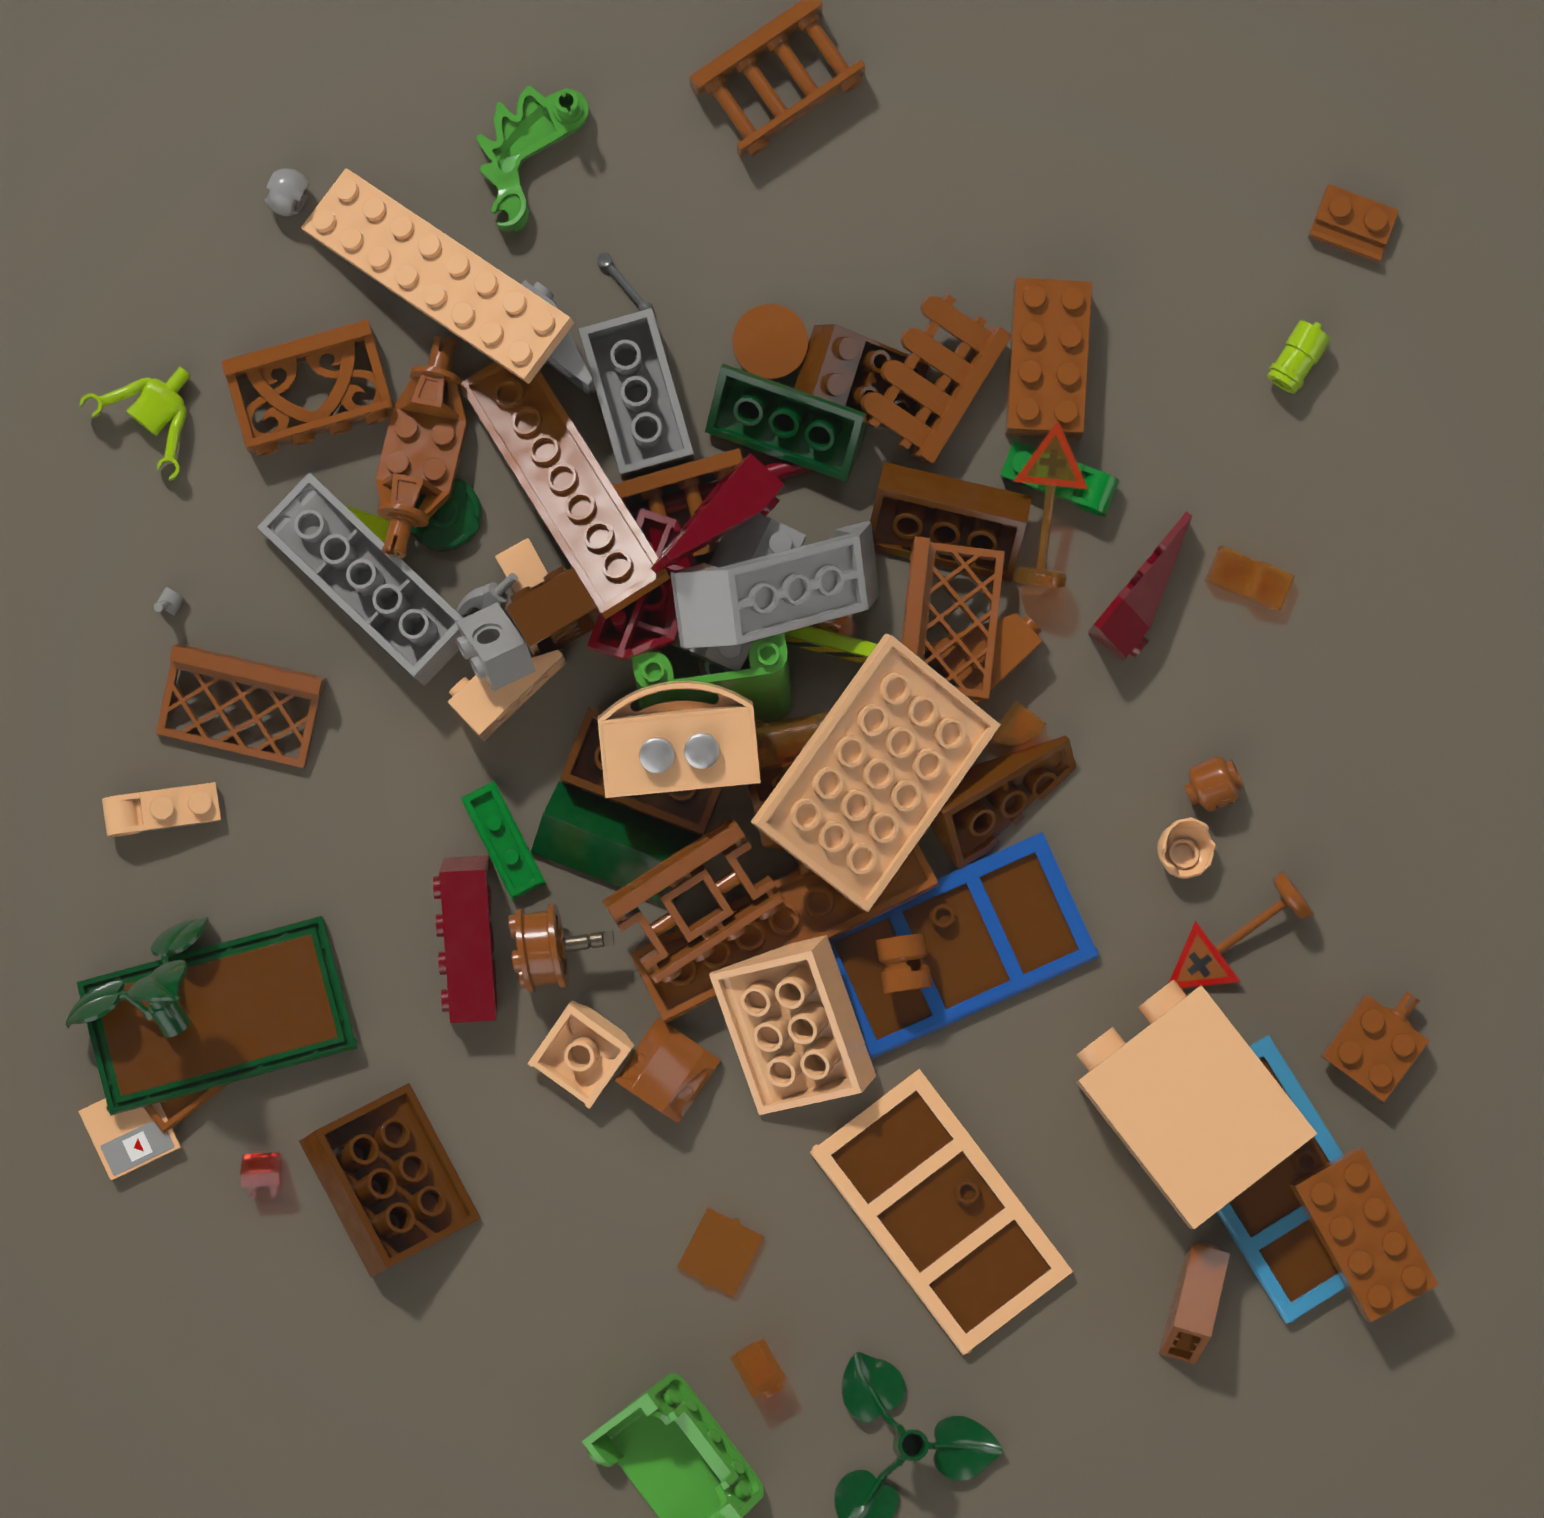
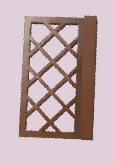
M915 536L911 548L901 643L923 661L926 649L931 655L924 661L926 664L929 665L935 660L948 676L946 680L949 683L952 681L956 688L966 697L973 700L988 701L1005 551L930 542V538ZM935 554L951 555L960 567L944 578L934 566ZM961 557H967L970 559L965 562ZM978 559L995 561L994 574L983 583L969 568ZM964 571L976 588L961 599L948 582ZM934 576L939 583L932 587V580ZM993 582L991 594L986 587ZM943 587L955 601V604L940 615L930 603V598L932 594ZM981 592L991 605L990 611L980 619H977L965 603ZM960 607L973 624L959 635H956L944 619ZM930 612V614L935 619L928 624V617ZM989 619L987 631L982 624ZM939 623L952 640L938 651H935L926 640V635L929 630ZM977 628L987 642L986 648L974 656L961 640ZM956 644L969 661L955 672H952L940 656ZM985 656L983 668V666L978 662V660ZM973 665L983 677L982 690L966 688L957 676Z
M180 643L172 646L169 659L171 664L155 734L305 768L326 677ZM179 669L193 672L201 684L200 688L185 697L176 685ZM202 675L211 676L215 678L209 682H206ZM221 679L230 681L239 694L222 706L209 687ZM239 683L249 685L252 687H250L246 691H243ZM257 688L268 690L276 703L260 714L257 713L246 696ZM204 690L216 709L203 718L198 719L187 700ZM276 692L288 694L289 696L280 700ZM175 693L179 701L171 705L173 694ZM295 696L311 700L308 715L295 723L284 703ZM242 699L253 718L235 728L224 709ZM182 704L193 724L182 731L166 727L170 711ZM279 707L290 727L272 737L261 718ZM217 713L220 714L230 730V733L220 739L209 737L201 724ZM255 721L268 740L257 748L247 746L238 733ZM306 722L304 733L302 734L298 726ZM196 727L201 735L189 733V731ZM292 730L301 742L298 758L284 755L276 743L277 739ZM231 736H234L237 743H232L225 740L230 738ZM270 744L275 752L262 749Z

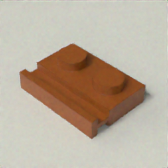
M1328 183L1308 237L1379 263L1399 210Z

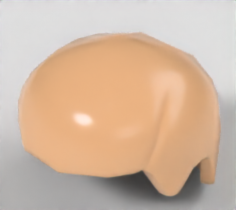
M1191 817L1173 822L1162 832L1158 840L1157 852L1161 864L1170 875L1181 879H1188L1200 876L1211 866L1216 844L1208 832L1209 826L1206 823Z

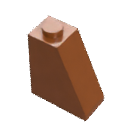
M1017 613L997 620L990 692L1043 641L1038 636L1042 632L1041 629L1027 615L1022 619ZM989 622L986 623V624H983V626L986 628L987 631H988V624H989ZM977 628L961 640L974 656L986 648L987 640ZM948 636L931 642L930 645L935 651H938L952 639ZM956 644L940 656L952 672H955L969 661ZM925 649L924 655L929 658L931 655ZM985 656L978 660V662L983 666V668ZM934 660L932 663H933V664L945 675V677L947 678L948 676L945 674V672L941 669V667H940V666L936 663V661ZM973 665L957 676L966 688L982 690L983 677ZM970 699L976 705L981 702V700Z
M1208 1243L1192 1244L1184 1260L1159 1354L1196 1365L1212 1336L1230 1253L1223 1252L1217 1246Z

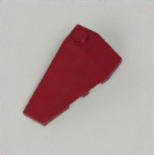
M750 453L718 482L695 510L692 518L684 524L680 533L656 560L651 569L655 573L664 570L748 524L759 513L765 518L779 503L780 500L775 495L785 484Z
M1187 511L1088 632L1122 661L1129 654L1136 658L1150 641L1144 635L1151 628L1190 524L1192 515Z

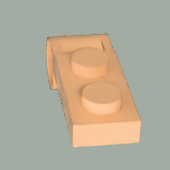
M216 782L102 798L107 837L126 836L143 831L218 822L221 820Z

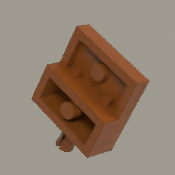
M1407 991L1395 1009L1384 1007L1369 995H1363L1341 1025L1342 1028L1320 1056L1381 1102L1386 1101L1429 1042L1427 1038L1413 1029L1406 1019L1417 1003L1420 1002L1416 997L1412 998L1413 995Z

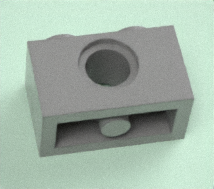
M498 602L456 621L461 637L456 638V643L465 660L471 657L470 663L479 680L485 678L494 691L535 672L525 640Z

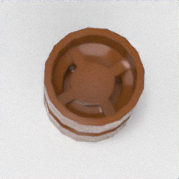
M924 933L876 940L879 962L885 964L886 967L881 972L884 994L932 987L930 967L923 963V958L927 955Z

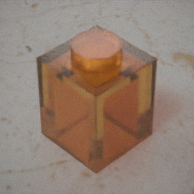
M764 1336L730 1355V1359L753 1398L761 1394L765 1400L784 1388L781 1382L787 1379V1376Z

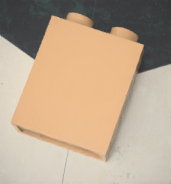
M1173 979L1137 1007L1150 1024L1125 1043L1114 1027H1111L1077 1054V1057L1089 1072L1077 1080L1076 1083L1190 1229H1196L1317 1135V1132L1203 986H1199L1186 996Z

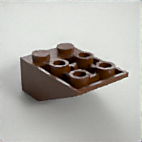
M836 324L814 325L807 353L802 362L794 389L865 413L861 408L863 396L870 392L880 393L884 396L890 386L881 376L882 365L889 360H897L904 363L909 354ZM919 360L913 371L925 378L929 365ZM900 391L893 403L914 416L917 402ZM866 414V421L868 422L870 416ZM880 423L879 427L888 429Z

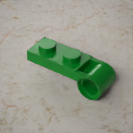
M1013 440L1000 473L1002 479L1068 501L1089 513L1106 517L1120 482L1119 479L1108 473L1076 462L1087 489L1014 482V479L1037 448ZM1046 451L1042 452L1025 475L1076 481L1067 459L1057 456V459L1066 460V468L1056 467L1055 476L1047 475L1048 466L1039 465L1040 457H1050V453Z

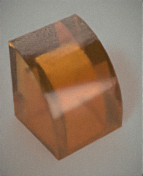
M1015 701L999 722L1001 725L989 742L1004 748L1020 747L1037 737L1047 723Z

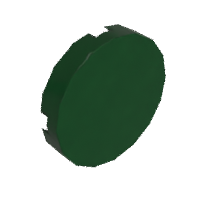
M456 478L451 498L429 518L427 526L412 527L411 531L416 540L427 548L442 552L457 550L469 543L479 530L482 519L480 500L470 485ZM420 494L415 508H420L426 495Z

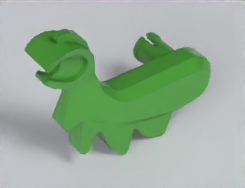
M527 86L519 96L516 115L511 113L503 103L497 102L494 115L496 141H492L482 134L477 135L476 140L489 161L492 162L481 165L480 172L484 178L498 189V196L493 203L491 213L495 215L499 211H505L509 215L507 222H497L500 231L510 232L515 230V232H518L528 222L529 209L520 186L519 170L522 163L580 130L586 124L589 118V106L586 98L580 92L565 88L544 97L532 86Z

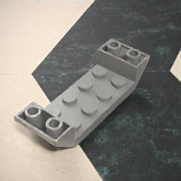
M865 521L835 529V538L720 568L703 563L672 571L671 580L680 647L696 648L740 645L868 610L880 596L871 522Z

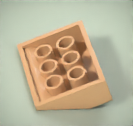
M827 935L791 943L709 974L759 1115L859 1094L876 1077Z

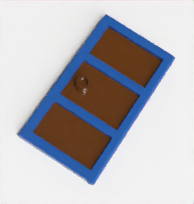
M1043 832L938 878V887L829 941L871 1060L1099 958V951L1092 942ZM924 933L927 955L923 958V963L930 967L932 987L884 994L881 972L886 967L885 964L879 962L876 940Z

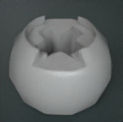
M282 168L274 171L266 187L270 189L268 197L264 199L270 210L278 215L291 216L298 214L307 199V195L303 193L309 185L308 180L304 174L296 169Z

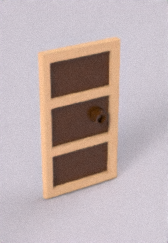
M920 1069L899 1083L821 1144L814 1145L812 1151L809 1152L962 1355L971 1353L975 1346L1073 1272Z

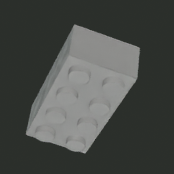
M652 308L579 328L581 341L621 481L694 461L693 449Z

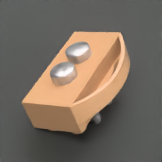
M698 681L657 683L626 695L611 705L601 715H598L605 798L761 783L753 702L732 690ZM667 690H702L719 696V700L715 704L695 700H673L654 704L639 711H633L630 708V704L637 699Z

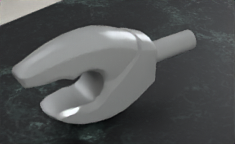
M510 573L499 585L493 582L473 589L461 600L456 612L464 617L473 608L482 610L497 602L504 611L508 601L506 591L518 580L517 575Z

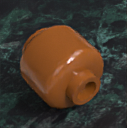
M1214 756L1192 766L1189 770L1190 782L1184 785L1193 806L1200 803L1208 812H1213L1236 802L1240 797L1239 789L1244 787L1233 760L1231 759L1226 762L1221 756Z

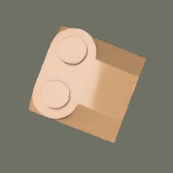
M572 1000L534 1053L528 1065L537 1068L584 1102L585 1106L590 1109L635 1045L625 1032L595 1010Z

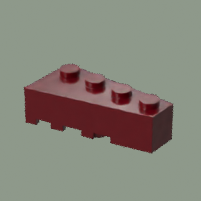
M489 855L443 858L439 876H433L434 899H441L442 914H436L437 937H444L445 947L444 952H438L440 975H447V989H441L442 1012H449L450 1023L496 1021L497 1019L495 960H492L494 932L492 922L489 919L492 896L491 887L487 885V872L490 869Z

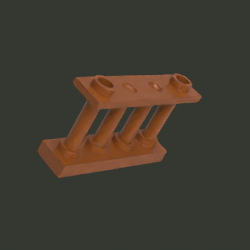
M801 0L689 76L690 86L699 97L705 92L708 95L713 94L744 138L737 143V153L741 158L748 153L751 156L759 154L769 146L770 142L768 139L839 91L843 90L844 93H848L863 82L861 76L865 74L866 65L864 62L859 60L849 67L818 23L823 6L820 0ZM798 29L808 33L837 75L820 88L817 87L787 44L789 42L788 36ZM767 50L777 54L806 96L789 109L786 108L756 65L758 63L757 57ZM736 71L746 75L775 117L758 130L755 129L725 86L727 84L726 78Z
M738 448L613 484L612 486L625 506L628 505L627 497L641 494L642 499L647 500L651 512L667 516L661 496L665 494L663 487L678 483L679 490H684L692 518L695 510L703 502L698 484H701L700 476L714 472L715 478H720L721 480L743 459ZM719 542L709 544L693 553V556L696 557L716 551Z

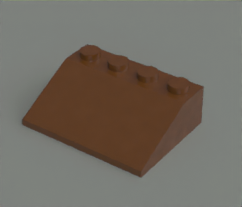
M409 1083L315 1130L299 1141L370 1277L379 1274L481 1219Z

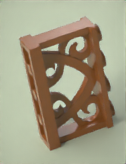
M368 319L221 361L245 447L249 453L256 452L258 457L276 453L279 451V445L293 442L294 446L311 443L316 440L315 435L329 431L331 436L349 432L352 430L351 425L366 421L367 425L384 422L389 419L388 414L392 413L394 409ZM365 343L373 372L354 370L357 345ZM327 354L334 356V362L330 366H340V370L333 371L322 368L320 365L321 358ZM306 360L309 367L316 374L328 379H337L329 396L316 411L299 407L280 396L293 385L297 376V362ZM275 369L285 370L287 373L286 380L277 388L272 389L269 385L279 382V380L272 378V372ZM248 377L256 391L261 395L247 408L238 379ZM352 378L366 379L375 386L376 394L371 403L361 406L353 402V397L356 393L361 392L365 394V392L358 385H350ZM268 402L273 407L265 412L263 422L265 423L269 418H275L278 421V427L270 433H261L253 426V416L258 408ZM342 403L347 411L333 415ZM289 417L304 424L289 428Z

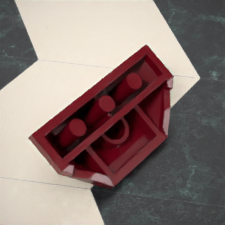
M640 509L636 519L638 527L658 558L681 530L676 519L645 509ZM693 554L665 569L671 577L672 571L698 564ZM667 580L607 619L600 612L588 641L587 649L626 660L675 643L679 632L672 580Z

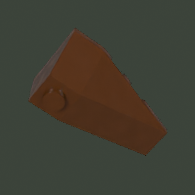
M1062 736L971 766L930 824L955 867L961 869L991 851L999 843L996 837L1011 823L1017 826L1025 818L1022 812L1036 798L1044 799L1076 768L1070 739Z

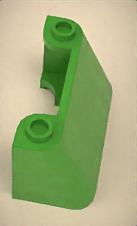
M785 633L755 640L749 650L750 669L674 679L671 663L665 655L659 652H646L632 657L637 690L669 681H698L718 685L732 690L753 702L755 723L781 719L789 713L792 707V690ZM675 689L650 694L638 699L641 710L654 704L673 700H695L715 704L718 702L719 696L702 690Z
M675 1373L666 1375L581 1441L587 1448L588 1455L595 1463L606 1467H611L618 1463L659 1518H743L764 1496V1487L758 1475L689 1384Z

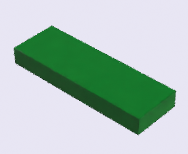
M495 781L461 797L460 799L511 900L546 884Z

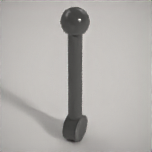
M608 253L599 254L597 258L599 267L607 269L639 306L638 311L650 308L653 310L652 304L644 302L614 267L612 257Z

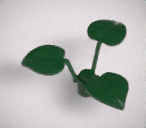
M204 917L185 921L161 933L153 942L151 952L155 956L161 955L163 965L155 969L152 974L138 980L128 991H123L125 985L122 981L108 982L90 990L70 1011L65 1024L69 1029L72 1024H83L99 1019L113 1010L120 1000H127L140 1010L147 1020L154 1019L164 1037L170 1038L183 1032L191 1023L189 1016L179 1002L181 1000L179 995L180 986L187 973L188 966L183 960L170 962V958L173 953L185 951L201 936L210 921L209 918ZM140 1001H149L148 1004L150 1005V1007H146Z
M857 1352L850 1358L842 1378L844 1405L853 1418L863 1423L872 1422L881 1414L882 1418L897 1432L893 1440V1450L897 1458L877 1478L867 1470H855L842 1477L834 1493V1506L837 1517L893 1518L898 1508L899 1494L893 1486L883 1483V1481L899 1466H902L905 1461L921 1460L925 1457L928 1450H936L933 1461L940 1474L952 1481H966L979 1475L992 1461L1003 1453V1448L987 1428L973 1419L964 1416H950L940 1420L934 1429L936 1442H929L926 1435L919 1430H905L904 1426L894 1420L887 1412V1410L897 1408L904 1399L906 1387L902 1374L894 1365L885 1360Z

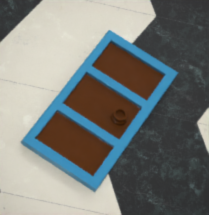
M1266 1035L1249 1047L1317 1132V1135L1216 1213L1285 1324L1293 1323L1302 1314L1346 1288L1289 1185L1341 1156L1343 1153L1269 1035Z

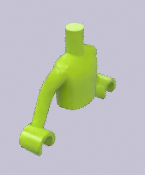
M179 366L166 383L157 378L145 377L101 396L89 393L81 398L80 408L90 399L98 402V408L91 416L95 418L101 414L103 407L127 399L140 392L137 399L126 412L156 437L172 420L164 458L159 460L157 471L161 469L164 463L170 462L175 465L176 469L168 481L178 477L180 467L176 461V453L187 414L184 400L178 394V391L191 377L186 370Z

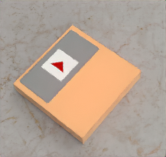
M105 1098L78 1111L111 1181L182 1148L174 1129L171 1128L163 1134L143 1107L110 1116L106 1109L107 1102ZM152 1104L162 1120L167 1122L168 1119L161 1104Z

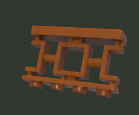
M732 818L727 819L602 900V903L622 932L638 922L655 949L639 960L655 984L661 980L663 983H667L675 979L683 972L681 967L692 960L696 962L704 960L715 951V945L726 938L728 941L738 938L747 931L746 925L758 917L760 920H764L772 916L779 910L778 904L785 900L769 876L754 885L750 882L736 858L752 847L738 824ZM722 852L732 871L714 882L702 864ZM703 880L720 907L690 927H687L671 900ZM739 884H742L754 901L734 913L723 895ZM657 894L668 913L649 924L637 906ZM677 925L688 943L669 955L658 937Z

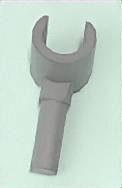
M166 587L158 601L154 604V610L156 612L165 610L175 616L185 598Z

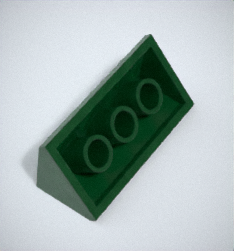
M722 364L705 432L847 482L867 433L866 413Z
M559 781L543 812L531 852L622 888L697 840L700 836ZM657 894L649 898L663 904ZM675 897L674 899L671 900V902L673 903V905H674V903H675L677 897Z

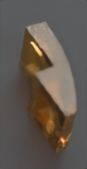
M1219 546L1205 581L1255 603L1281 611L1295 576L1264 561H1256L1226 546Z

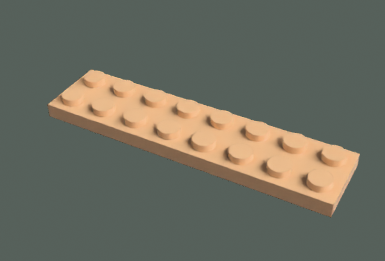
M345 168L301 226V229L306 234L528 384L575 323L568 315L347 168Z

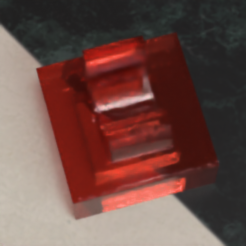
M281 1152L242 1155L240 1170L241 1187H248V1193L251 1197H256L257 1187L269 1186L271 1196L277 1195L283 1165Z

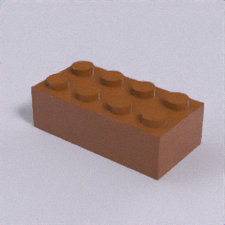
M1016 277L1013 287L1012 336L1010 339L1005 435L1046 437L1058 421L1065 439H1081L1084 433L1092 282Z
M1355 1147L1289 1184L1364 1320L1373 1322L1439 1285L1363 1148Z

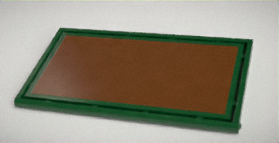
M323 916L171 956L170 962L183 960L188 966L187 973L180 986L179 995L181 1000L179 1002L189 1016L191 1023L183 1032L176 1036L164 1037L154 1019L147 1020L144 1014L127 1000H120L117 1006L105 1016L87 1022L107 1102L106 1109L110 1116L357 1049L358 1044L357 1038L354 1037ZM160 959L78 981L76 983L80 999L95 987L113 981H122L125 985L123 991H128L138 980L147 977V975L152 974L155 969L163 965ZM140 1001L146 1007H150V1005L148 1004L149 1001Z

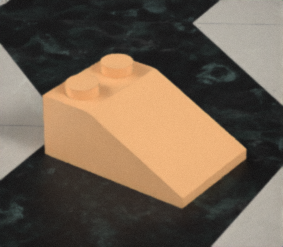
M559 650L531 658L535 672L495 691L485 678L479 680L475 675L469 681L464 677L449 691L452 698L448 703L471 729L485 741L566 664V660Z

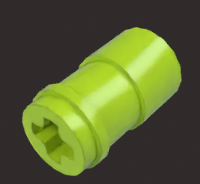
M1303 320L1298 322L1284 344L1285 348L1280 356L1269 368L1270 371L1267 378L1272 383L1292 394H1295L1298 388L1301 389L1304 384L1303 380L1312 366L1316 365L1331 341V338L1321 330L1323 326L1318 322H1315L1314 325Z

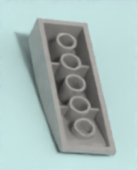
M310 472L257 526L264 535L423 686H426L459 651L456 638L461 637L456 621L463 617L401 558H397L395 553L393 557L382 552L384 542Z

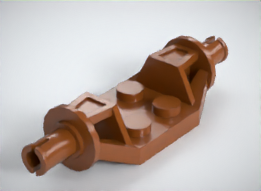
M442 336L433 337L428 366H415L411 368V379L395 403L391 413L375 479L380 500L376 513L383 519L390 521L382 552L392 557L394 556V551L397 552V558L406 557L411 528L427 526L429 518L452 496L468 425L459 392L462 379L449 371L457 342L448 337H445L444 343H442ZM444 391H448L447 405L443 403ZM420 494L426 495L420 508H415Z

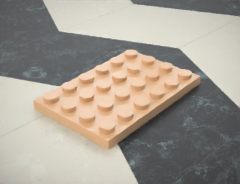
M885 633L754 816L751 823L860 909L869 912L1001 724L895 637Z

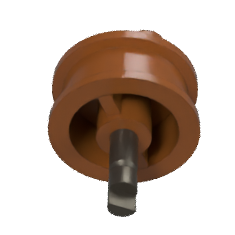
M549 904L547 911L526 914L525 910L521 908L516 909L515 915H509L511 937L516 939L517 950H512L513 968L515 973H519L521 988H526L528 993L536 992L537 986L558 983L560 988L568 987L567 952L586 950L590 947L599 948L615 945L612 930L590 933L589 935L582 934L565 937L556 904Z

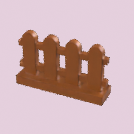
M949 294L945 295L943 299L938 296H928L922 300L920 310L922 315L930 320L924 331L918 328H909L902 333L900 338L901 345L910 352L904 363L897 360H889L882 365L881 376L890 384L884 396L880 393L870 392L865 394L861 400L862 410L870 416L867 424L873 428H878L880 423L901 437L898 445L904 449H909L912 444L914 448L909 455L921 463L933 464L1012 336L1001 327H987L985 329L984 325L987 321L984 318L976 316L972 320L953 307L956 299ZM939 327L961 341L955 352H952L933 339ZM971 348L973 351L968 360L965 361L964 358ZM919 360H922L941 373L935 384H932L913 371ZM953 381V384L950 387L949 391L947 393L944 392L949 382ZM900 391L921 405L915 417L893 403ZM930 413H933L934 415L928 425L924 424Z

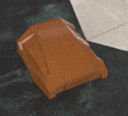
M657 1018L614 1081L678 1124L721 1060L669 1024L664 1023L660 1018Z

